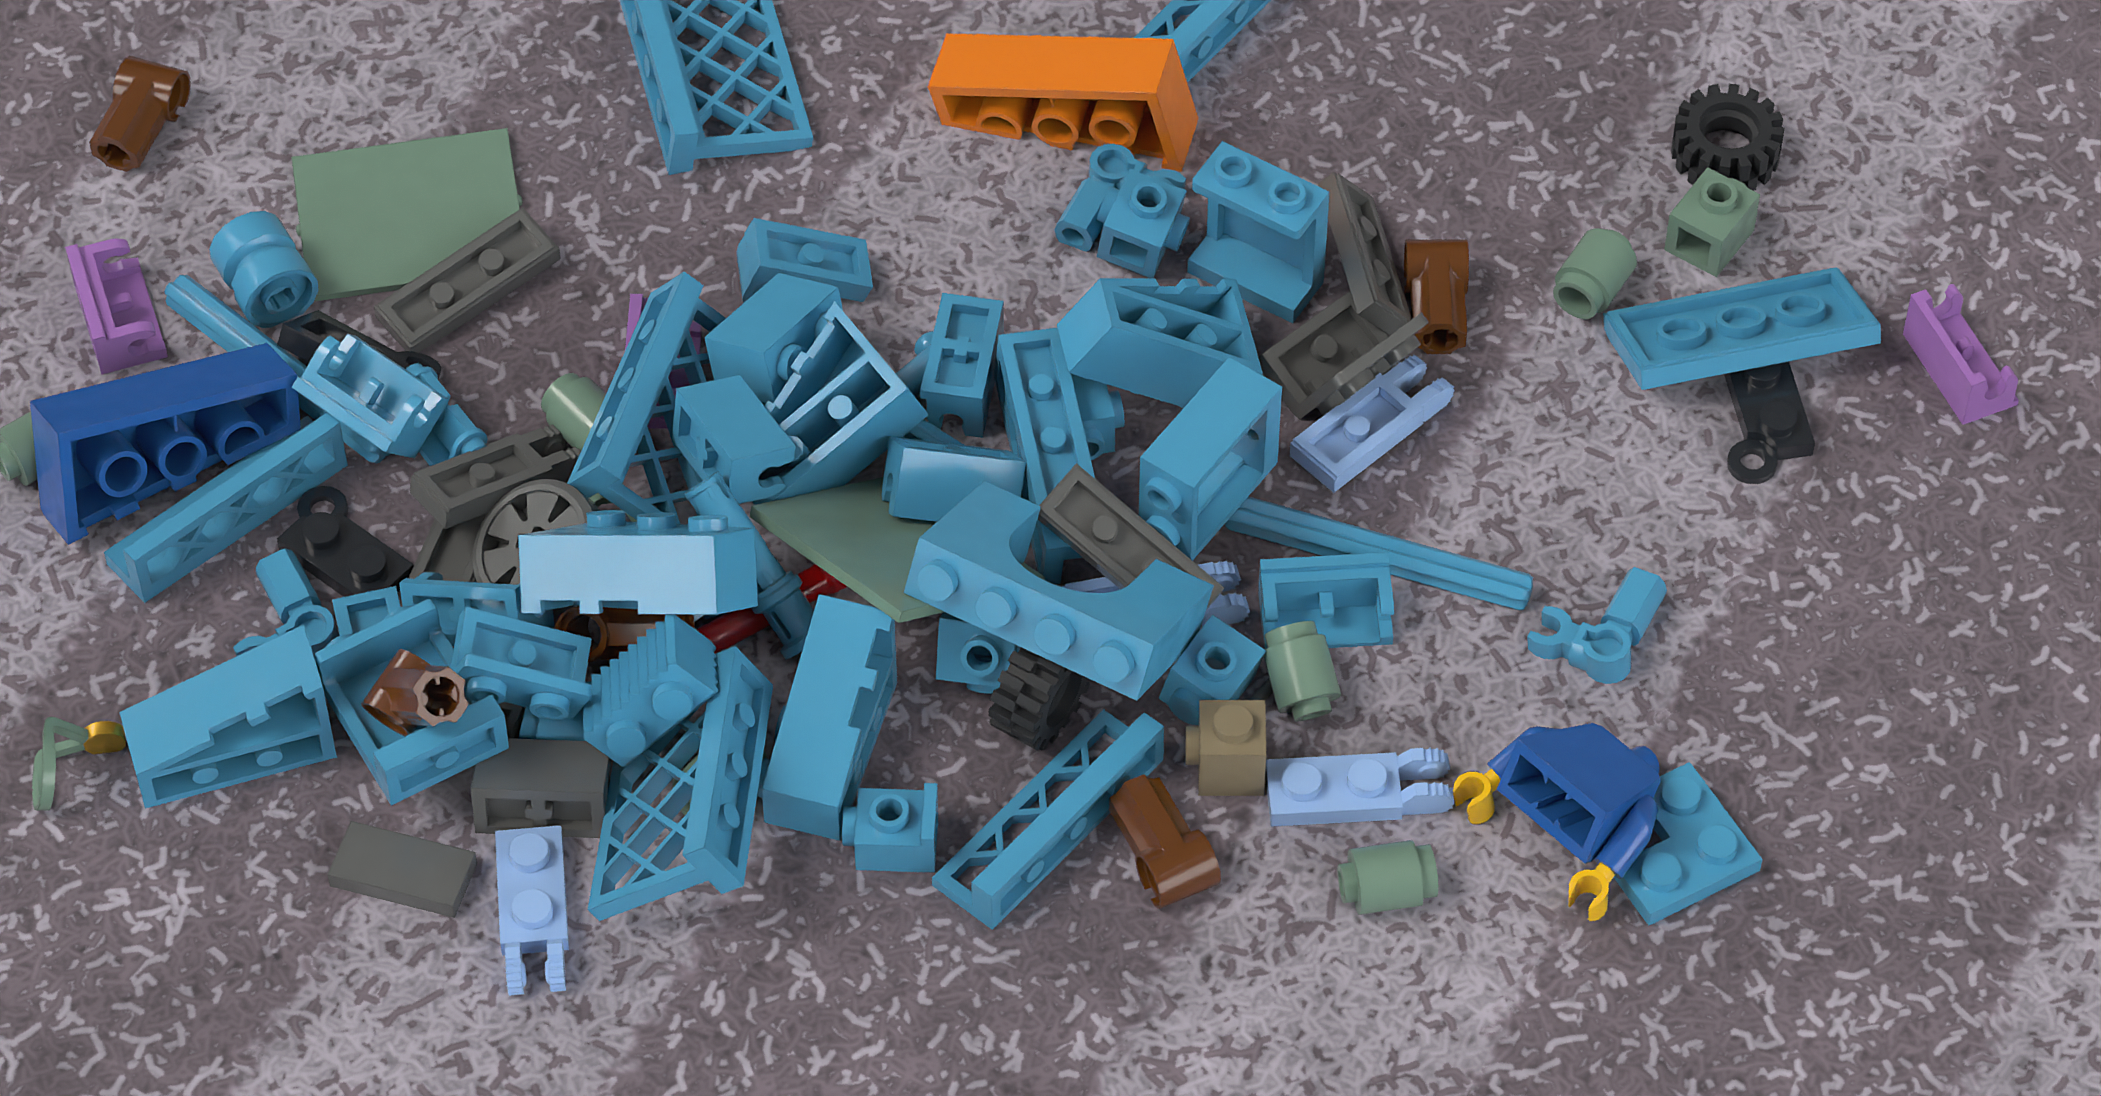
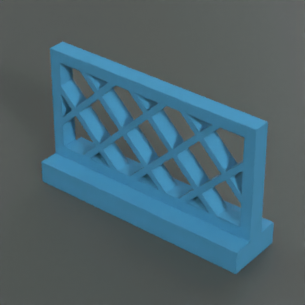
M620 0L668 175L692 171L694 159L788 152L812 147L813 134L772 0H748L745 4L737 0H694L687 9L672 0ZM708 4H711L729 14L732 18L720 28L702 18L699 14ZM743 23L766 34V39L757 48L733 35ZM686 27L710 40L700 52L678 41L677 37ZM721 47L745 60L735 72L711 59ZM756 67L779 78L780 82L771 92L746 79ZM699 71L723 84L713 96L690 84V80ZM734 91L759 104L749 116L724 104L725 100ZM771 111L790 120L794 130L774 132L759 122ZM711 116H714L736 130L731 135L705 137L702 125Z
M685 271L650 293L567 484L573 486L589 498L599 493L636 520L639 514L675 513L676 522L680 524L674 503L687 501L684 493L702 481L673 441L674 448L656 451L647 427L651 418L663 416L672 440L675 396L668 378L671 370L684 368L690 385L707 382L701 365L709 364L710 360L708 353L697 354L689 332L692 321L694 320L710 333L726 319L722 314L699 299L704 285ZM678 458L688 490L670 493L659 461ZM643 465L653 497L643 499L622 484L629 467Z
M736 646L715 654L717 656L714 660L717 664L715 670L718 673L715 678L719 682L716 684L719 692L707 701L705 711L695 723L690 722L689 719L697 710L629 765L622 767L613 761L605 816L602 823L588 904V911L599 921L709 881L721 894L744 886L773 684ZM681 728L686 731L664 758L658 756ZM699 749L698 760L687 773L681 771L682 767ZM650 764L656 766L632 794L633 783ZM673 778L679 781L655 809L650 806ZM691 799L690 810L678 824L672 821ZM643 813L648 816L623 844L624 834ZM665 828L671 831L647 860L641 856ZM683 850L682 856L687 860V863L664 871ZM634 864L640 867L623 887L615 890L616 884Z

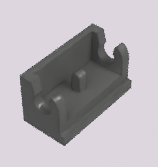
M508 738V749L475 764L471 784L475 833L495 834V831L561 825L563 837L600 838L610 783L611 758L587 741Z

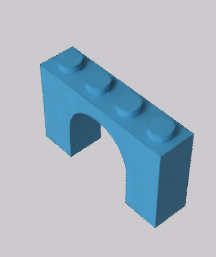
M986 481L977 486L919 537L904 589L905 594L1136 701L1182 655L1199 633L1214 585L1157 559L1131 584L1113 592H1080L1049 583L1032 574L1021 565L1026 559L1041 506Z

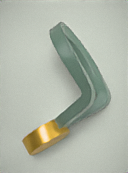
M48 717L44 722L42 731V749L36 754L33 763L32 799L34 810L47 811L52 806L56 758L83 750L91 754L121 751L126 746L123 726L112 721H99L82 728L57 717ZM54 733L67 737L69 740L55 743Z

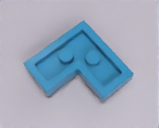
M1690 762L1659 776L1661 782L1653 798L1658 806L1653 829L1662 842L1643 850L1622 879L1613 877L1648 926L1759 872L1761 869V856Z

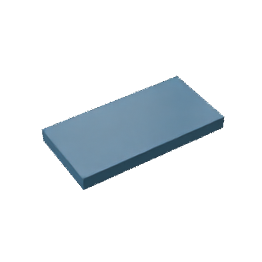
M1837 267L1603 313L1605 333L1641 390L1881 343V324Z

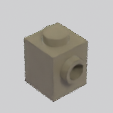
M1199 700L1198 726H1186L1185 739L1186 765H1198V796H1264L1266 771L1265 700Z

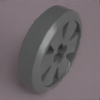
M539 479L517 486L495 503L480 525L473 548V570L476 581L478 583L518 585L520 583L518 535L587 523V512L600 511V509L589 497L562 481ZM575 605L553 609V617L561 615Z

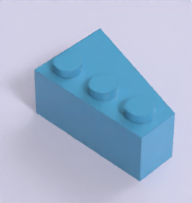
M1100 278L1057 324L1069 373L1121 388L1134 394L1144 395L1177 405L1181 408H1184L1229 357L1259 374L1263 373L1237 279H1222L1216 286H1200L1197 279H1182L1176 286H1159L1155 278Z
M835 301L823 317L827 321L826 325L808 352L801 351L791 365L794 373L774 403L767 401L765 404V408L791 439L796 448L794 461L780 467L766 468L758 478V480H765L769 477H780L785 484V488L772 497L752 501L754 505L844 486L887 450L888 436L902 438L929 415Z
M818 595L787 704L781 709L777 720L775 745L771 759L764 758L762 761L757 797L763 799L764 823L840 841L844 806H853L897 685L895 620L880 609L830 596Z
M305 625L297 627L119 712L145 808L337 757L324 690Z

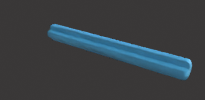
M179 275L174 282H170L164 290L167 295L166 304L227 352L268 343L297 373V377H301L304 373L306 365L285 349L277 346L276 342L190 276ZM298 392L299 408L316 420L327 413ZM339 421L343 442L366 460L377 464L390 455V453L384 452Z
M1249 496L1225 523L1229 530L1322 556L1388 552L1390 575L1516 610L1525 609L1533 589V577L1528 573Z

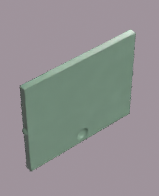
M507 128L292 157L299 216L296 233L298 236H301L303 258L318 280V293L314 301L399 290L519 210V207L523 204L521 195L517 194Z
M883 477L751 506L749 516L751 519L896 622L902 623L944 612L904 593L919 537L930 529L936 521L891 516L889 514L890 502L882 501ZM1024 562L1021 564L1025 569H1027L1032 574L1036 575L1037 577L1043 580L1045 579V577L1042 574H1040Z

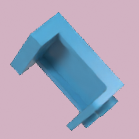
M1222 141L1192 180V190L1208 198L1207 236L1188 259L1187 273L1214 286L1222 279H1237L1243 300L1294 323L1324 283L1330 192Z
M431 599L424 600L414 606L397 608L389 613L384 620L355 634L341 635L329 642L324 649L314 654L327 701L391 806L509 748L505 715L493 695L476 702L468 698L466 692H464L469 704L456 723L440 722L434 727L419 725L413 733L407 736H402L389 729L362 707V701L399 649L407 650L417 655L430 665L451 667L454 648L441 629L438 610Z

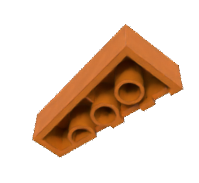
M946 33L928 84L930 95L942 125L1020 140L1023 131L1034 133L1040 140L1052 147L1073 150L1075 142L1096 146L1117 144L1129 149L1133 156L1136 153L1162 158L1161 168L1179 172L1183 170L1199 119L1174 39Z

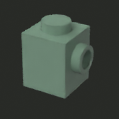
M1707 167L1669 214L1664 250L1717 277L1753 233L1760 194L1747 188L1742 182L1727 178Z

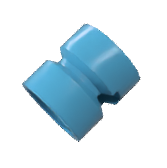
M266 211L246 213L224 225L214 236L209 248L210 259L224 282L230 289L234 290L236 302L252 325L261 328L274 327L302 315L314 302L318 293V280L307 262L296 250V244L275 214Z

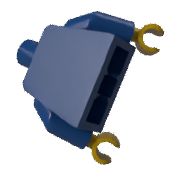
M1590 723L1563 729L1540 726L1530 727L1487 763L1490 770L1485 774L1466 772L1455 780L1453 787L1455 805L1457 807L1467 799L1476 797L1471 800L1467 807L1468 819L1471 824L1484 823L1493 816L1495 811L1493 792L1497 789L1584 864L1595 860L1598 865L1594 870H1582L1572 876L1569 882L1568 906L1571 907L1579 895L1593 893L1597 897L1594 898L1588 909V920H1599L1608 909L1610 881L1613 877L1622 879L1650 841L1658 813V806L1653 798L1661 782L1659 777V761L1651 749L1646 746H1637L1629 749L1613 734L1598 724Z

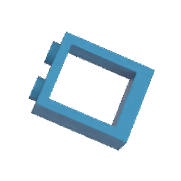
M1231 357L1221 365L1140 457L1139 516L1192 561L1278 463L1282 386Z

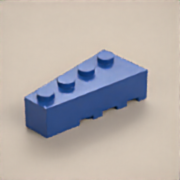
M268 343L30 401L39 500L44 516L69 545L89 535L87 527L112 515L116 520H119L139 510L138 502L170 486L176 492L196 482L195 476L200 471L222 460L227 465H230L300 430L298 392L292 388L297 379V373Z

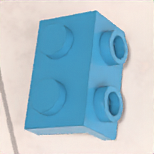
M466 606L459 615L450 668L466 680L464 692L473 701L477 702L493 695L498 704L507 702L527 707L533 715L542 719H573L591 697L592 685L585 683L592 638Z

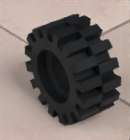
M1730 83L1728 93H1721L1719 84L1708 86L1707 97L1699 89L1691 93L1690 102L1684 100L1679 106L1672 139L1671 155L1672 159H1676L1675 168L1680 175L1689 171L1687 182L1693 185L1708 167L1727 178L1742 182L1753 191L1756 190L1758 180L1765 185L1771 179L1772 171L1776 172L1779 165L1784 136L1782 115L1780 111L1773 113L1775 104L1768 97L1761 103H1758L1759 91L1749 88L1746 96L1738 94L1740 85ZM1714 131H1732L1747 138L1750 144L1740 148H1724L1711 143L1705 136Z
M1020 647L1018 652H1012L1008 659L1011 664L1007 671L1002 670L997 680L1001 684L992 693L991 701L994 704L988 711V716L991 717L989 723L994 728L1037 751L1047 749L1049 742L1053 744L1059 736L1061 727L1065 728L1070 722L1069 717L1072 712L1077 713L1082 704L1079 702L1082 694L1087 693L1090 682L1087 681V677Z

